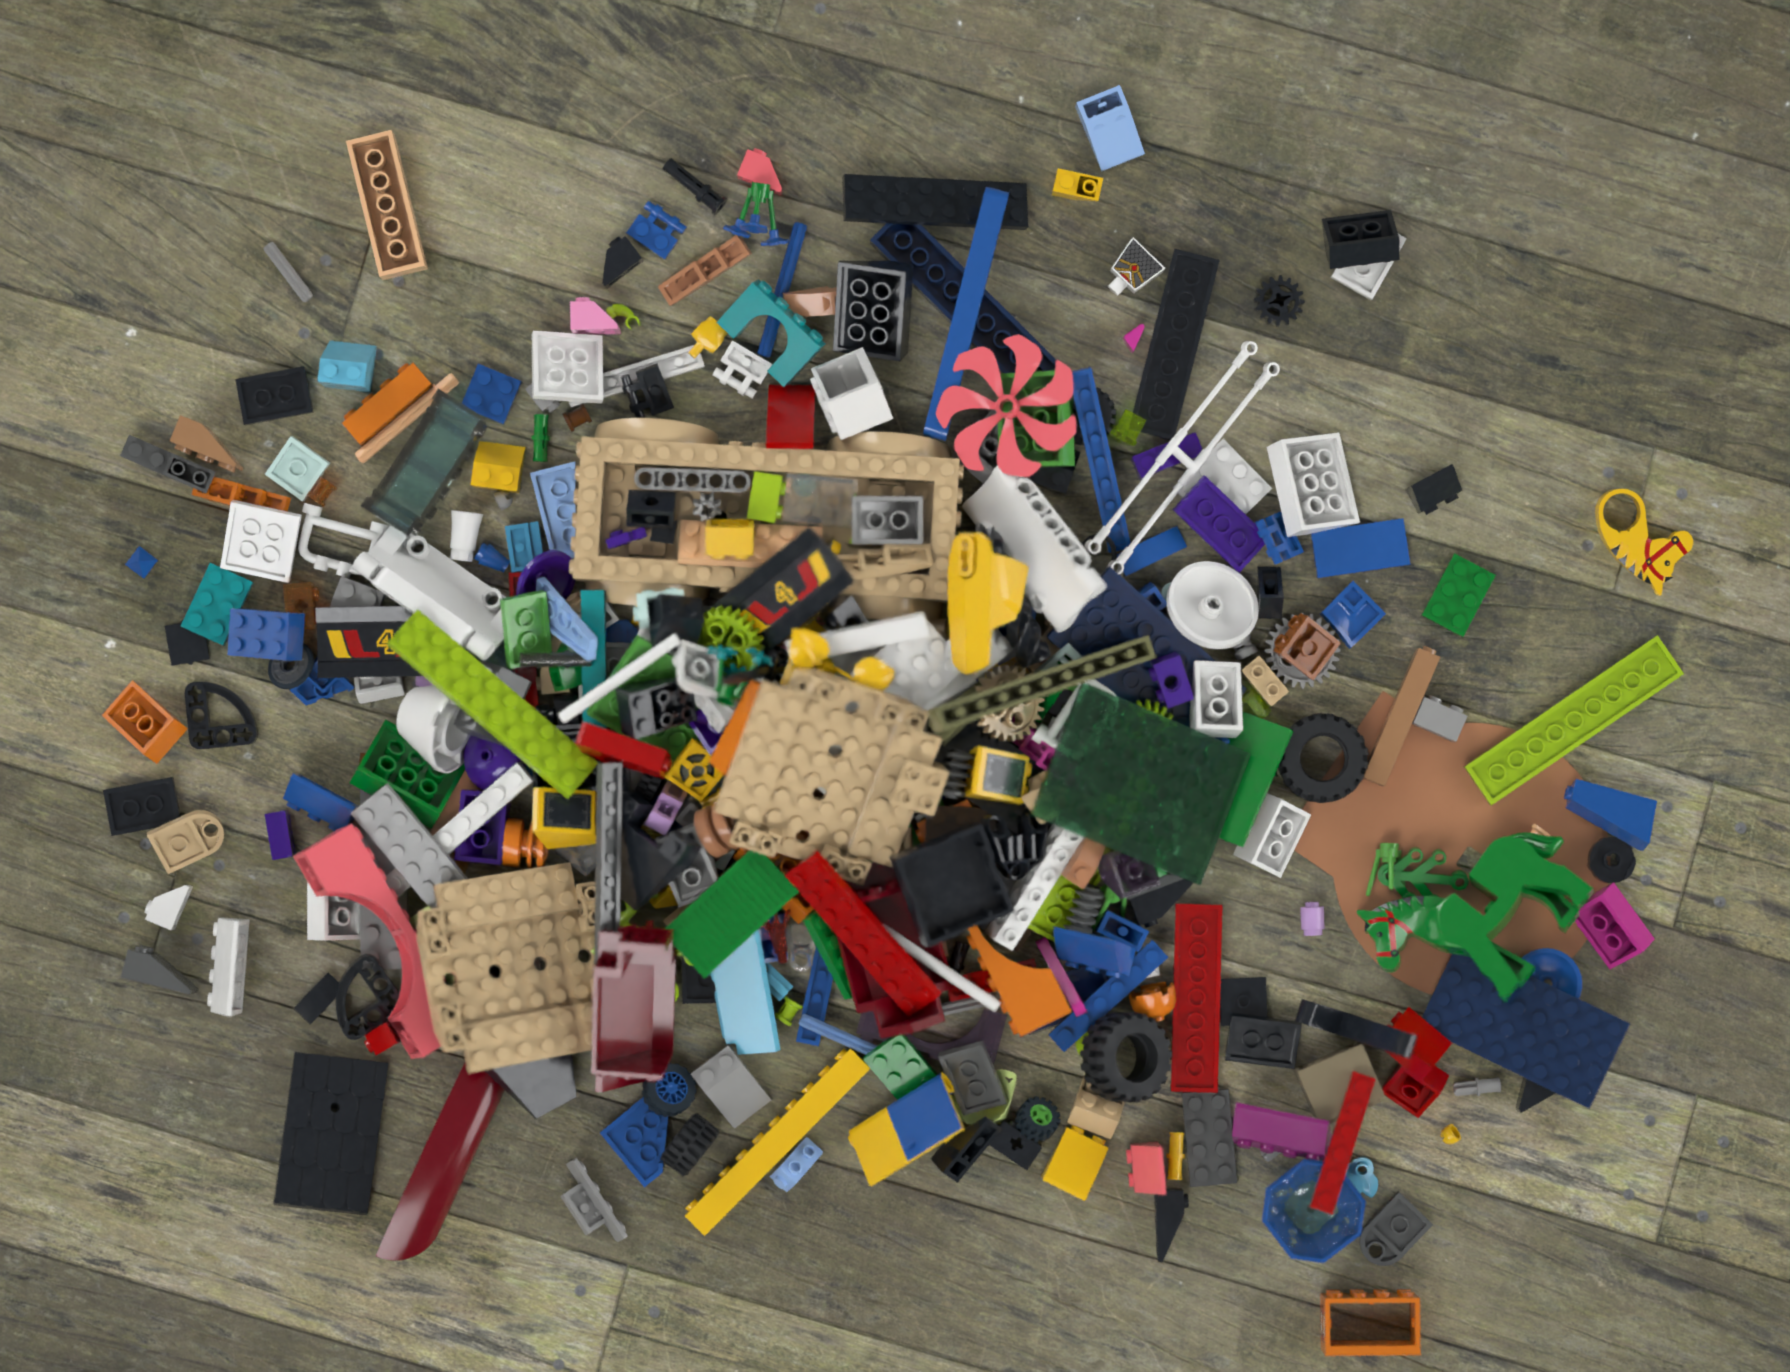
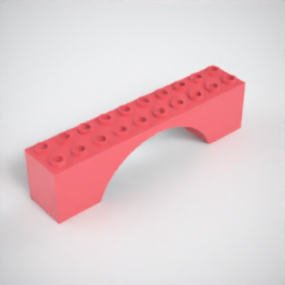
M350 824L295 854L293 858L316 897L336 896L357 902L380 918L392 934L400 954L402 982L396 1005L387 1019L411 1059L423 1058L441 1047L433 1030L417 943V930L413 929L410 925V916L407 911L399 906L396 892L389 888L385 882L387 878L384 871L380 867L377 868L374 863L375 857L373 852L363 844L361 840L363 836L360 830Z

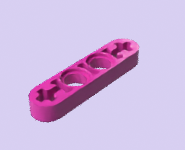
M1043 937L1035 941L1076 1017L1086 1013L1085 1006L1047 938Z

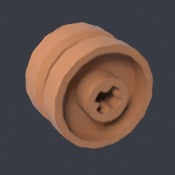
M715 802L713 806L709 805L695 812L694 825L700 842L706 851L718 858L731 852V849L740 848L729 843L739 819L715 812Z

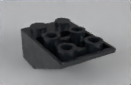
M677 677L635 682L615 689L621 732L635 740L697 720L694 695L681 689L677 683Z

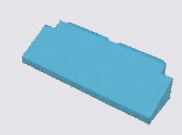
M758 929L711 973V978L716 988L715 1000L722 1037L725 1039L726 1044H736L737 1055L777 1052L781 1050Z

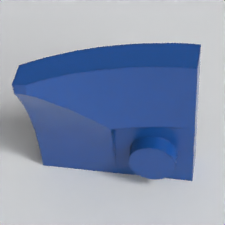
M1354 581L1350 582L1320 613L1349 649L1386 614Z

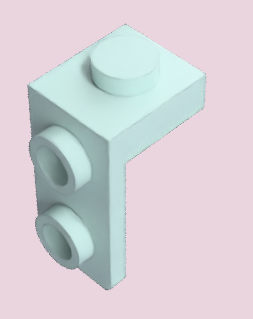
M668 588L665 591L645 590L636 594L637 606L633 607L634 621H639V629L649 628L647 604L660 593L684 596V590Z

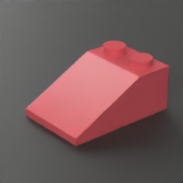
M1158 1141L1130 1144V1149L1126 1150L1127 1164L1132 1166V1173H1128L1129 1187H1133L1135 1193L1166 1194L1162 1146Z

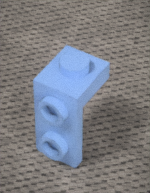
M806 1137L770 1177L774 1180L777 1187L788 1192L823 1154V1151Z

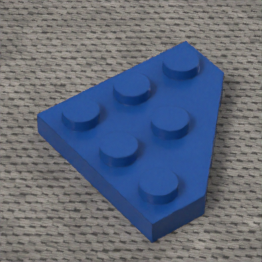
M642 1097L601 1131L600 1134L644 1188L663 1173L664 1162L661 1160V1155L666 1147L668 1117L655 1114L654 1111L648 1108V1105L644 1102V1097Z

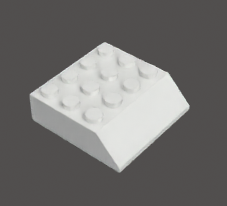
M928 620L930 636L879 646L868 656L882 660L895 670L894 678L890 685L883 690L884 692L903 697L926 711L953 702L977 683L976 679L974 680L970 674L962 673L953 665L951 648ZM854 670L850 673L851 676H855ZM929 716L923 729V731L925 732L928 730L927 724L930 722Z

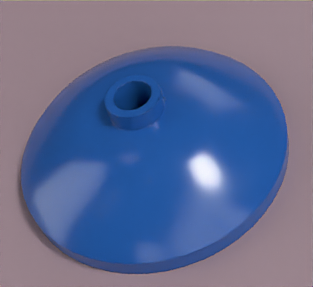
M1542 948L1531 951L1522 957L1523 960L1535 966L1532 977L1543 982L1549 979L1553 987L1578 999L1580 998L1582 976L1577 964L1567 954L1556 949Z

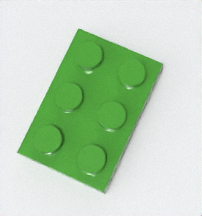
M539 590L500 599L506 666L513 669L553 660L547 592Z

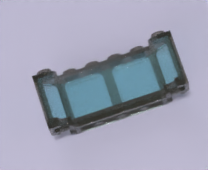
M437 389L433 395V402L426 409V414L378 487L374 488L370 498L367 496L361 505L364 511L403 533L408 539L417 536L426 520H431L438 510L435 506L440 499L442 501L445 500L451 490L448 488L452 480L457 481L463 472V469H461L465 461L469 462L476 452L473 448L488 428L485 426L487 423L486 418L440 389Z

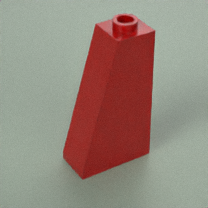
M582 722L575 742L582 753L606 763L619 762L622 763L623 768L664 779L666 772L669 773L672 759L667 750Z

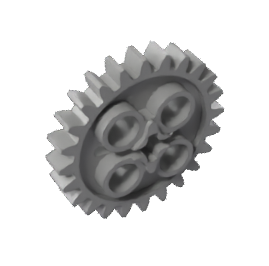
M1310 614L1308 617L1313 620V614ZM1282 618L1283 626L1275 624L1274 627L1277 632L1269 631L1268 633L1273 639L1265 640V643L1270 645V649L1264 650V653L1271 656L1265 662L1273 663L1270 669L1278 671L1276 673L1278 678L1280 676L1284 677L1283 684L1290 680L1291 687L1294 688L1297 682H1299L1301 689H1304L1305 683L1308 682L1312 688L1314 687L1313 680L1309 679L1293 665H1285L1282 662V658L1273 651L1276 647L1274 645L1276 638L1281 634L1285 635L1290 628L1287 619ZM1318 618L1315 622L1320 625L1322 618ZM1327 623L1320 626L1327 631L1330 624ZM1330 631L1328 633H1330L1333 636L1335 634V631ZM1337 648L1334 653L1340 652L1341 649ZM1334 653L1314 679L1319 684L1323 683L1322 675L1326 678L1330 677L1328 669L1336 670L1332 662H1337L1340 659L1335 657Z

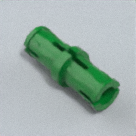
M546 414L534 415V435L531 436L534 446L533 462H548L547 446L550 436H548L549 415Z

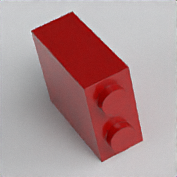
M1408 1007L1403 1014L1398 1011L1390 1022L1393 1026L1390 1024L1387 1026L1418 1036L1411 1059L1388 1051L1385 1052L1417 1079L1422 1081L1448 1050L1452 1042Z

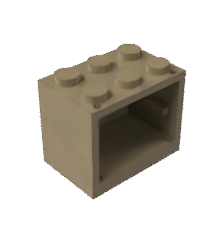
M1358 1041L1293 1069L1313 1117L1329 1121V1124L1337 1121L1352 1071L1376 1078L1368 1107L1379 1104L1381 1102L1380 1098L1385 1096L1365 1048Z

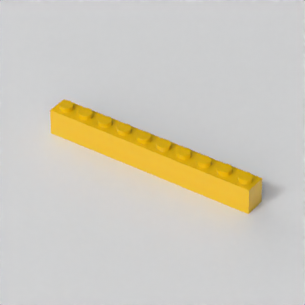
M843 1048L835 1056L837 1062L831 1068L828 1065L825 1066L818 1074L820 1079L815 1084L810 1082L801 1091L804 1095L798 1101L794 1098L785 1107L787 1112L782 1117L777 1115L768 1124L771 1128L765 1134L760 1132L751 1141L754 1146L749 1151L744 1148L735 1157L738 1162L732 1168L727 1165L719 1174L721 1179L716 1184L711 1182L702 1191L704 1196L699 1201L694 1199L685 1208L688 1211L685 1217L704 1236L871 1069L853 1049L850 1048L847 1051Z

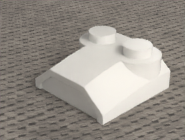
M681 640V643L677 645V650L672 655V662L677 668V683L683 691L701 697H717L718 692L715 691V687L717 685L719 660H717L716 654H707L708 648L685 640Z

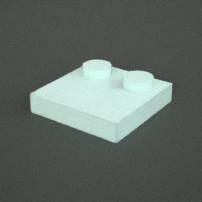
M290 436L265 475L301 501H305L330 462L294 436Z

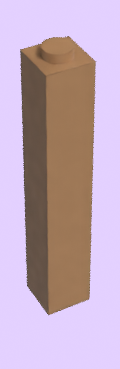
M1426 646L1415 650L1367 761L1368 767L1364 773V779L1380 786L1386 785L1440 660V657L1435 655L1436 650Z

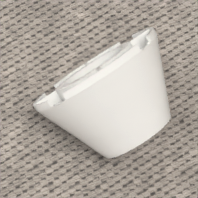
M434 685L415 687L402 700L396 722L398 733L435 770L451 773L458 769L464 763L465 746L471 736L463 733L453 724L460 707Z

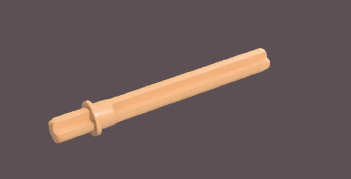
M450 373L438 384H433L432 389L355 452L357 459L361 463L368 461L440 399H445V395L459 384L457 378Z

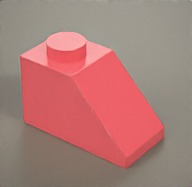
M756 148L753 151L748 149L738 171V179L750 184L752 182L769 184L770 191H774L775 194L781 196L783 192L770 158L766 157L767 153Z

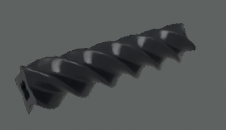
M995 526L979 532L983 533L990 540L994 554L1010 558L1003 551L1004 541L1002 536L994 530ZM1023 596L1022 606L1016 619L1005 623L1008 639L1017 648V661L1023 668L1050 657L1049 646L1041 639L1040 625L1031 617L1032 607L1025 596Z

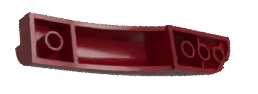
M465 1061L414 1168L375 1257L390 1261L412 1258L424 1252L439 1234L505 1092L484 1070L468 1073Z

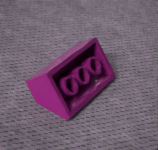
M1236 1102L1232 1138L1238 1147L1250 1149V1147L1260 1148V1151L1272 1154L1274 1151L1280 1152L1288 1158L1299 1156L1310 1160L1324 1161L1332 1137L1329 1121Z

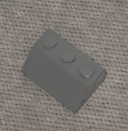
M481 661L486 668L521 698L525 699L532 684L531 681L504 667ZM460 708L453 723L465 734L504 747L498 739Z

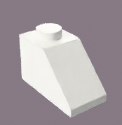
M184 885L155 897L153 901L149 900L144 911L147 914L145 920L166 929L175 930L193 886Z

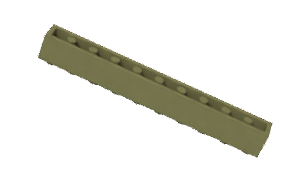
M1149 635L944 704L927 710L934 733L1154 659L1156 656Z

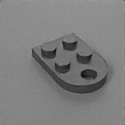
M1398 1191L1363 1228L1359 1238L1360 1249L1363 1255L1373 1264L1379 1266L1392 1265L1398 1262L1433 1224ZM1373 1244H1379L1382 1248L1381 1254L1377 1257H1372L1369 1254V1248Z

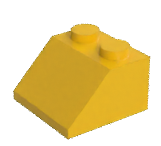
M479 441L470 485L474 488L519 493L526 447Z
M754 519L706 520V555H711L710 558L724 559L725 555H734L735 559H748L749 555H753Z

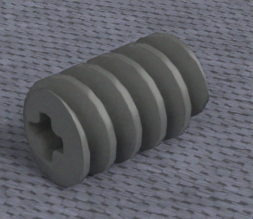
M948 748L952 753H945L944 757L950 760V762H944L942 765L950 773L941 796L957 799L958 796H965L960 787H967L968 784L962 778L970 777L964 770L972 768V765L967 760L974 759L975 756L965 751Z
M1088 883L1083 890H1075V893L1080 896V898L1072 899L1077 904V907H1069L1074 916H1066L1071 925H1063L1068 930L1085 934L1092 933L1093 928L1090 925L1096 923V919L1093 916H1098L1099 914L1098 909L1095 907H1101L1102 902L1099 899L1105 896V893L1100 888Z

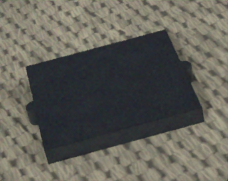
M183 620L181 623L164 626L171 666L187 663L193 665V662L210 659L207 639L181 627Z

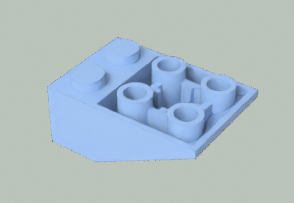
M1120 85L1076 102L1075 108L1101 171L1145 154Z

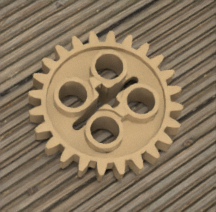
M1001 665V668L993 667V672L986 671L987 678H979L982 686H975L974 688L980 693L1000 686L1002 682L1006 684L1033 674H1025V668L1018 669L1017 665H1010V667L1009 665ZM1037 698L996 712L995 714L981 717L977 725L985 726L983 732H991L990 738H998L999 741H1006V739L1007 741H1015V738L1023 739V734H1031L1029 728H1037L1034 720L1042 719L1037 713L1038 711H1044V708L1039 706V703L1043 702L1044 699ZM1012 714L1015 716L1014 724L1011 721Z

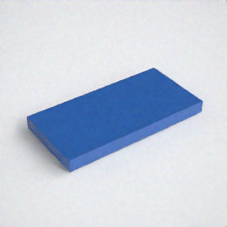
M1403 518L1311 533L1317 578L1410 565Z

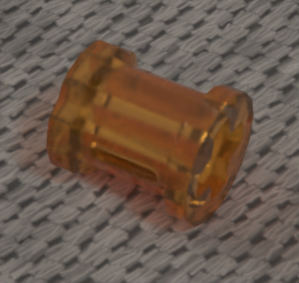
M320 476L319 483L312 492H308L307 496L324 507L327 498L337 488Z

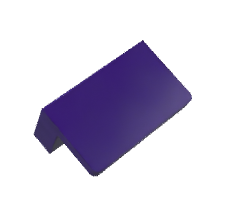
M289 810L265 814L272 860L293 857L296 854Z

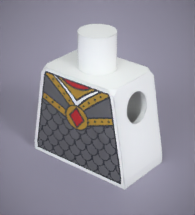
M1133 237L1112 266L1110 271L1116 278L1108 287L1117 296L1126 287L1135 293L1159 276L1165 270V267Z

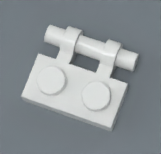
M732 341L720 360L728 367L725 372L716 368L712 375L718 378L719 382L723 385L728 384L738 390L737 393L740 395H747L753 399L757 391L751 388L750 384L752 381H755L761 385L768 374L767 370L772 364ZM734 370L746 376L743 382L732 376Z

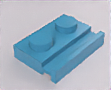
M539 521L505 526L511 572H522L534 557L543 553Z

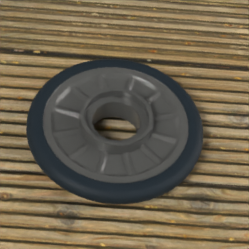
M303 643L302 661H295V666L291 670H287V664L290 661L270 659L268 675L276 687L293 689L305 682L311 674L314 656L312 650L305 643Z

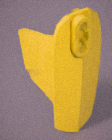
M959 533L953 540L949 556L948 615L952 662L964 674L976 673L990 664L991 631L1016 619L1022 606L1028 575V566L1024 563L1003 555L994 554L990 540L983 533Z

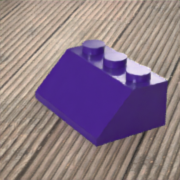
M461 790L459 813L485 790ZM511 801L456 848L455 860L503 864L504 833L507 818H510Z

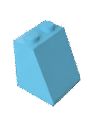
M329 341L320 357L317 381L328 388L371 392L377 346Z

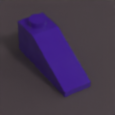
M1196 432L1185 436L1178 445L1191 459L1196 458L1202 451V446ZM1168 443L1132 456L1131 461L1139 480H1142L1155 464V459H1157ZM1171 454L1163 466L1160 465L1154 474L1179 465L1181 462Z

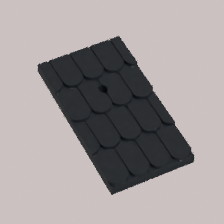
M302 1052L294 1053L273 1205L357 1215L368 1214L388 1063Z

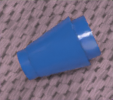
M482 543L474 557L478 564L503 573L510 563V560L506 559L491 544Z

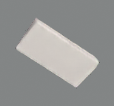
M354 677L356 696L360 704L405 695L402 677Z

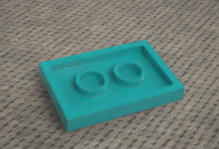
M210 563L181 627L225 646L229 637L230 608L243 607L254 582Z

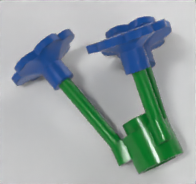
M752 182L751 188H748L747 198L740 217L737 218L735 225H725L723 229L745 238H749L751 236L750 233H767V226L759 224L760 216L758 215L760 202L766 203L767 198L771 226L769 230L770 238L762 241L761 246H774L789 242V239L780 238L778 229H776L773 204L774 191H770L769 184ZM752 199L755 202L754 212L751 214L750 222L745 223L744 219Z

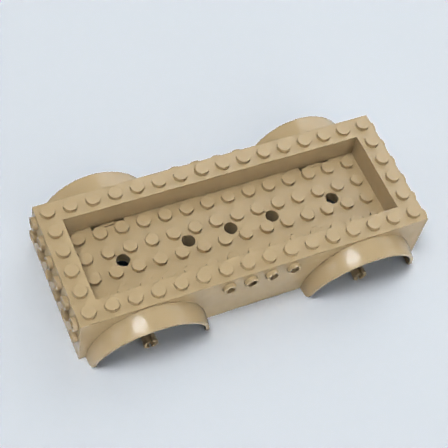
M625 418L606 421L596 427L594 437H582L581 442H577L576 455L580 458V466L575 468V480L579 482V488L574 489V503L577 505V513H573L572 527L576 528V536L571 537V550L575 553L574 560H570L569 574L573 575L577 582H585V590H605V602L637 605L636 594L645 590L665 591L668 588L683 589L685 597L702 598L703 601L706 598H710L711 590L729 593L758 569L678 564L681 520L701 521L699 514H693V509L696 508L693 505V500H699L701 492L704 495H710L711 492L642 489L636 485L634 477L639 469L667 468L742 471L747 473L751 479L748 490L739 493L713 492L715 500L721 499V505L718 508L721 509V513L727 515V519H748L747 513L754 472L783 476V481L787 482L785 496L780 495L779 505H783L781 519H776L774 524L808 526L809 520L817 518L821 521L820 527H823L822 539L828 547H830L833 540L841 543L842 546L838 555H857L859 549L883 548V544H849L852 537V496H923V544H930L933 565L901 574L854 579L855 582L839 595H852L866 619L885 620L923 611L927 620L939 619L942 615L943 603L948 604V564L951 546L954 538L957 536L955 535V528L960 527L961 512H957V504L962 502V488H958V480L963 481L964 465L959 464L960 459L951 457L950 447L943 442L905 433L860 432L843 440L839 436L832 438L828 443L827 451L813 449H766V443H752L751 447L743 446V442L729 441V445H719L718 435L708 428L682 421L656 418ZM642 472L639 476V481L643 485H649L652 481V476L649 472ZM670 472L664 474V484L666 486L674 485L676 481L674 474ZM691 473L687 476L686 482L690 487H695L699 483V477ZM719 474L712 475L710 478L711 486L719 488L723 484V478ZM737 475L733 483L736 488L742 489L746 486L747 481L743 475ZM628 490L676 492L675 521H677L674 544L650 541L652 528H645L648 537L611 550L608 549L605 539L610 538V533L618 530H623V533L641 528L626 526ZM754 520V523L761 524V521Z

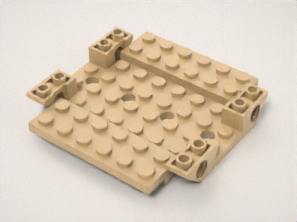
M794 669L789 685L784 684L782 686L762 679L714 807V811L739 819L729 843L771 857H775L777 852L800 860H804L818 850L842 879L861 885L864 884L871 866V862L868 860L892 867L889 856L899 852L914 810L890 803L902 766L906 759L932 766L942 741L941 736L923 731L929 716L928 712L903 697L816 669ZM850 701L858 703V708L853 712H848L845 709L846 704ZM834 744L842 747L841 752L837 755L829 753V748ZM815 788H824L825 794L820 798L814 797L812 792ZM801 830L809 832V836L805 840L797 839L796 834Z
M571 862L436 884L433 888L437 908L418 911L417 943L433 1030L444 1053L464 1050L468 1073L592 1050L594 954L591 950L595 946L596 881L576 884L575 889ZM580 950H586L589 953V960L586 963L580 961L578 957ZM537 957L542 958L545 962L543 970H537L534 966V960ZM492 965L497 966L500 970L498 978H492L489 974V968ZM446 973L454 976L455 983L453 986H447L444 983L443 978Z

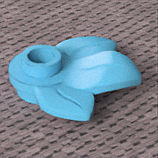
M1367 1157L1355 1158L1349 1163L1346 1176L1360 1194L1363 1192L1371 1198L1376 1194L1378 1179L1373 1174L1374 1165L1372 1161ZM1360 1166L1366 1167V1171L1360 1172L1358 1171V1168Z

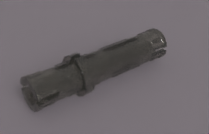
M570 650L559 653L520 652L521 668L565 667V669H571V667L576 666L592 667V660L587 661L577 652H571Z

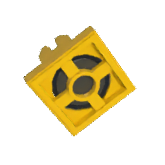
M692 738L672 763L669 773H665V778L702 802L722 778L723 774L716 768L714 770V766L709 762L711 756L703 744Z

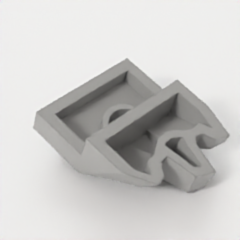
M341 576L330 607L381 606L385 594Z

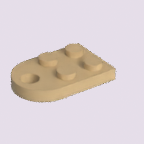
M195 810L148 831L147 837L167 874H170L216 852L222 845L224 830L222 822L215 814L205 810ZM208 824L217 826V830L214 833H207L204 828Z

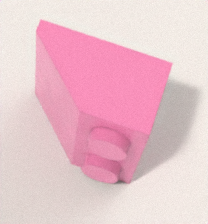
M578 297L576 301L570 302L572 333L589 335L621 334L618 324L594 301H591L590 298Z

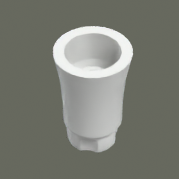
M451 510L450 548L452 549L450 559L473 561V551H476L477 537L483 514Z

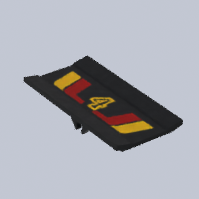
M809 526L716 602L713 607L717 609L722 605L725 610L728 606H731L732 612L739 608L740 616L747 613V621H755L753 628H760L757 636L764 637L759 644L765 646V649L762 650L765 655L792 633V629L799 628L855 581L847 568L819 534Z
M404 607L315 608L318 678L423 676L386 645L413 615Z

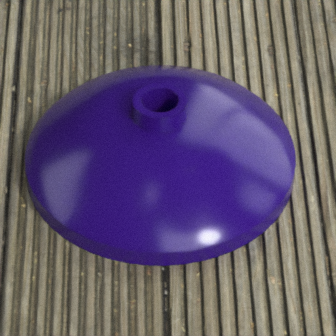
M549 550L537 555L525 566L520 574L516 595L535 592L537 579L545 577L566 601L575 584L573 575L569 574V564L572 558L559 550Z
M470 736L464 750L466 773L470 780L482 790L489 788L516 763L520 762L526 768V763L505 745L503 747L474 736ZM487 752L489 753L488 759H486Z

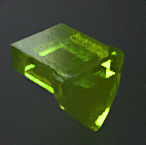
M1125 409L1116 427L1112 428L1110 435L1120 444L1136 446V439L1146 420Z
M1254 688L1242 696V705L1247 702L1259 718L1263 719L1271 712V709Z

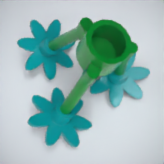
M721 645L718 648L709 647L707 654H716L717 660H719L717 685L715 687V691L718 692L717 701L726 706H733L736 698H740L745 685H748V682L740 683L739 687L737 686L738 684H720V681L723 679V671L727 673L724 676L726 678L734 673L746 671V667L742 666L738 669L734 663H731L730 668L724 667V661H726L727 657L732 658V655H738V652L733 647L724 648ZM753 647L746 649V652L751 654V658H753V664L749 670L756 669L761 663L773 666L772 659L764 656L763 651L758 652Z

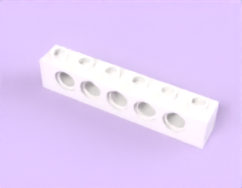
M1063 814L1055 819L1048 830L1042 859L1024 878L1016 881L1008 894L1015 912L991 921L985 930L988 936L1013 951L1088 830Z

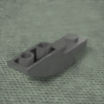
M131 435L128 436L120 454L125 459L204 493H207L216 473Z

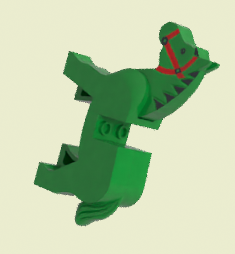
M1524 832L1494 840L1469 873L1470 883L1492 900L1484 909L1485 915H1482L1455 893L1446 898L1413 896L1397 899L1378 906L1372 911L1357 910V914L1365 921V934H1369L1376 944L1377 962L1383 971L1390 973L1396 972L1401 965L1399 953L1406 947L1408 939L1414 937L1441 952L1470 957L1480 972L1494 984L1499 998L1506 1002L1517 987L1521 988L1535 971V966L1491 940L1509 923L1523 898L1537 901L1545 906L1555 918L1559 930L1566 933L1579 917V910L1594 893L1593 887L1565 866L1546 860L1547 858H1552L1563 845L1564 840L1561 836H1545ZM1564 895H1566L1571 900L1572 904L1564 897Z

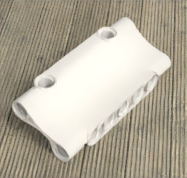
M997 466L981 488L962 505V508L975 523L976 533L995 526L994 530L1002 536L1004 541L1003 551L1010 558L1028 566L1024 596L1029 600L1036 612H1043L1058 633L1069 628L1074 623L1083 606L1106 588L1107 585L1093 568H1087L1091 561L1087 551L1030 479L1007 475Z
M394 521L370 551L362 552L354 561L352 569L371 581L374 587L412 614L417 609L420 610L459 645L472 652L481 660H487L504 640L500 599L507 597L501 594L498 589L491 588L428 544L422 536H418L400 522ZM417 545H424V549L421 552H413ZM491 597H499L496 604H488V600Z

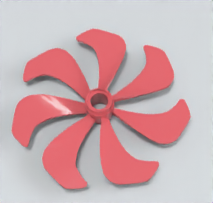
M1014 335L1003 340L1012 349L1016 357V372L1010 395H1004L999 367L993 352L986 347H977L959 354L953 371L971 369L980 374L997 395V401H991L983 395L964 387L951 386L943 392L936 410V416L941 426L947 428L952 416L959 411L966 409L996 410V414L970 425L957 435L954 441L956 453L967 469L983 471L984 467L979 457L980 446L988 433L1004 418L1005 424L997 451L998 467L1007 475L1030 477L1041 467V463L1030 461L1021 454L1016 443L1013 419L1017 417L1031 437L1045 450L1056 451L1062 448L1076 433L1075 416H1071L1058 425L1046 424L1021 412L1020 406H1053L1068 402L1074 392L1072 370L1061 361H1056L1055 375L1052 381L1040 391L1017 400L1015 396L1038 368L1042 360V353L1040 348L1021 335ZM1009 401L1013 402V409L1008 413H1004L1003 405Z

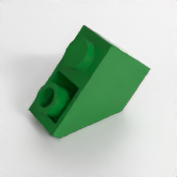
M561 641L548 669L555 692L582 685V656Z

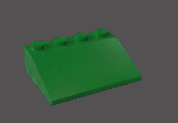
M385 719L349 783L371 796L388 783L419 821L432 829L461 778L465 766L463 763L451 773L435 770L398 733L397 725Z

